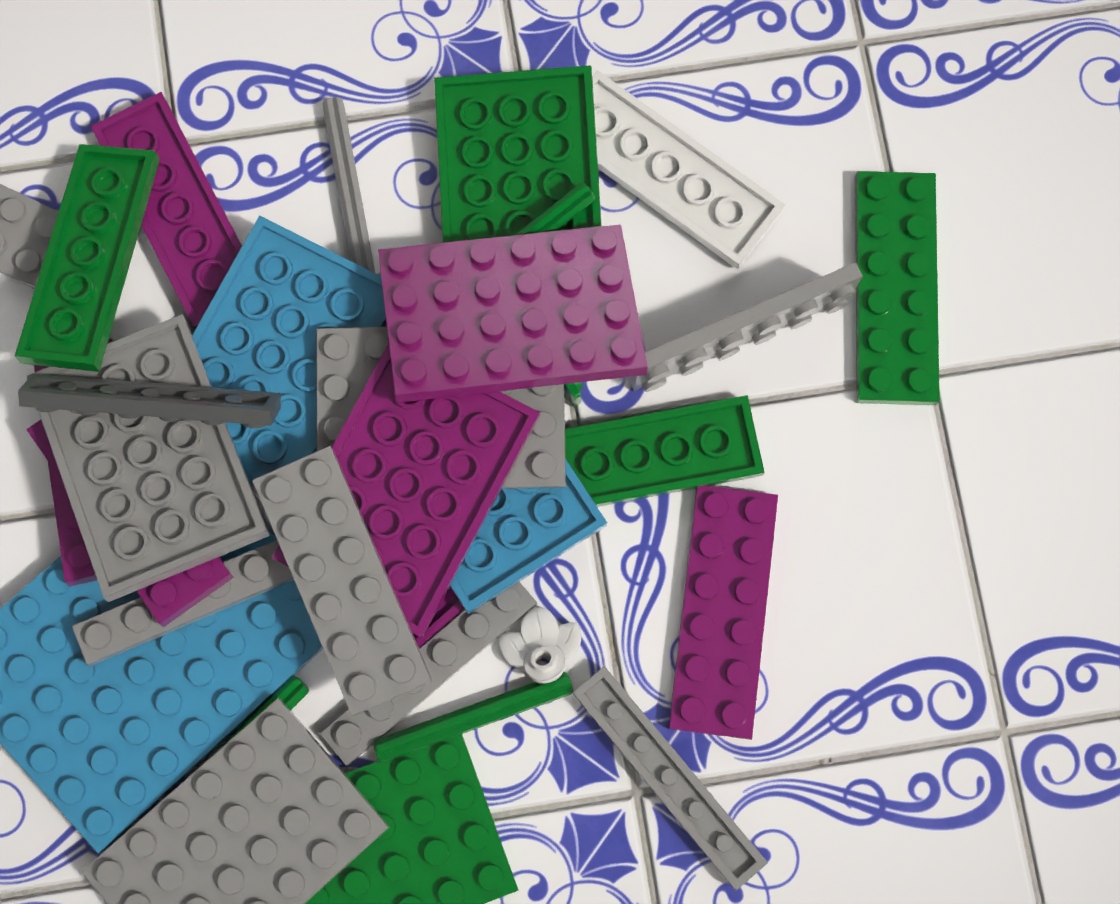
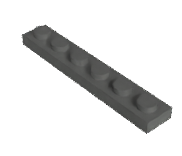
M33 374L18 390L19 406L35 407L40 412H53L59 409L74 410L81 415L112 413L126 419L151 416L159 417L162 421L166 422L190 419L201 420L202 423L207 425H219L224 422L241 423L247 428L271 426L281 409V395L276 392Z

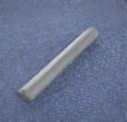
M340 97L327 98L323 101L322 105L350 258L352 262L375 273L344 103Z

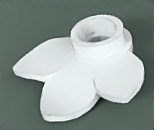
M535 606L524 616L521 623V632L501 634L499 644L504 658L510 665L525 668L527 675L533 681L546 684L561 677L565 670L566 659L576 653L580 647L581 631L577 622L558 626L555 617L549 610ZM543 658H551L550 662L546 665L541 666L537 664Z

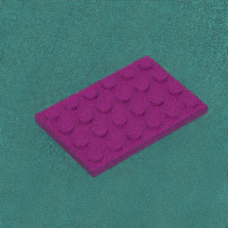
M621 224L378 249L396 403L647 374L648 365Z
M388 343L332 448L412 633L423 638L541 414L539 411L500 391L396 403ZM279 545L272 559L289 567Z

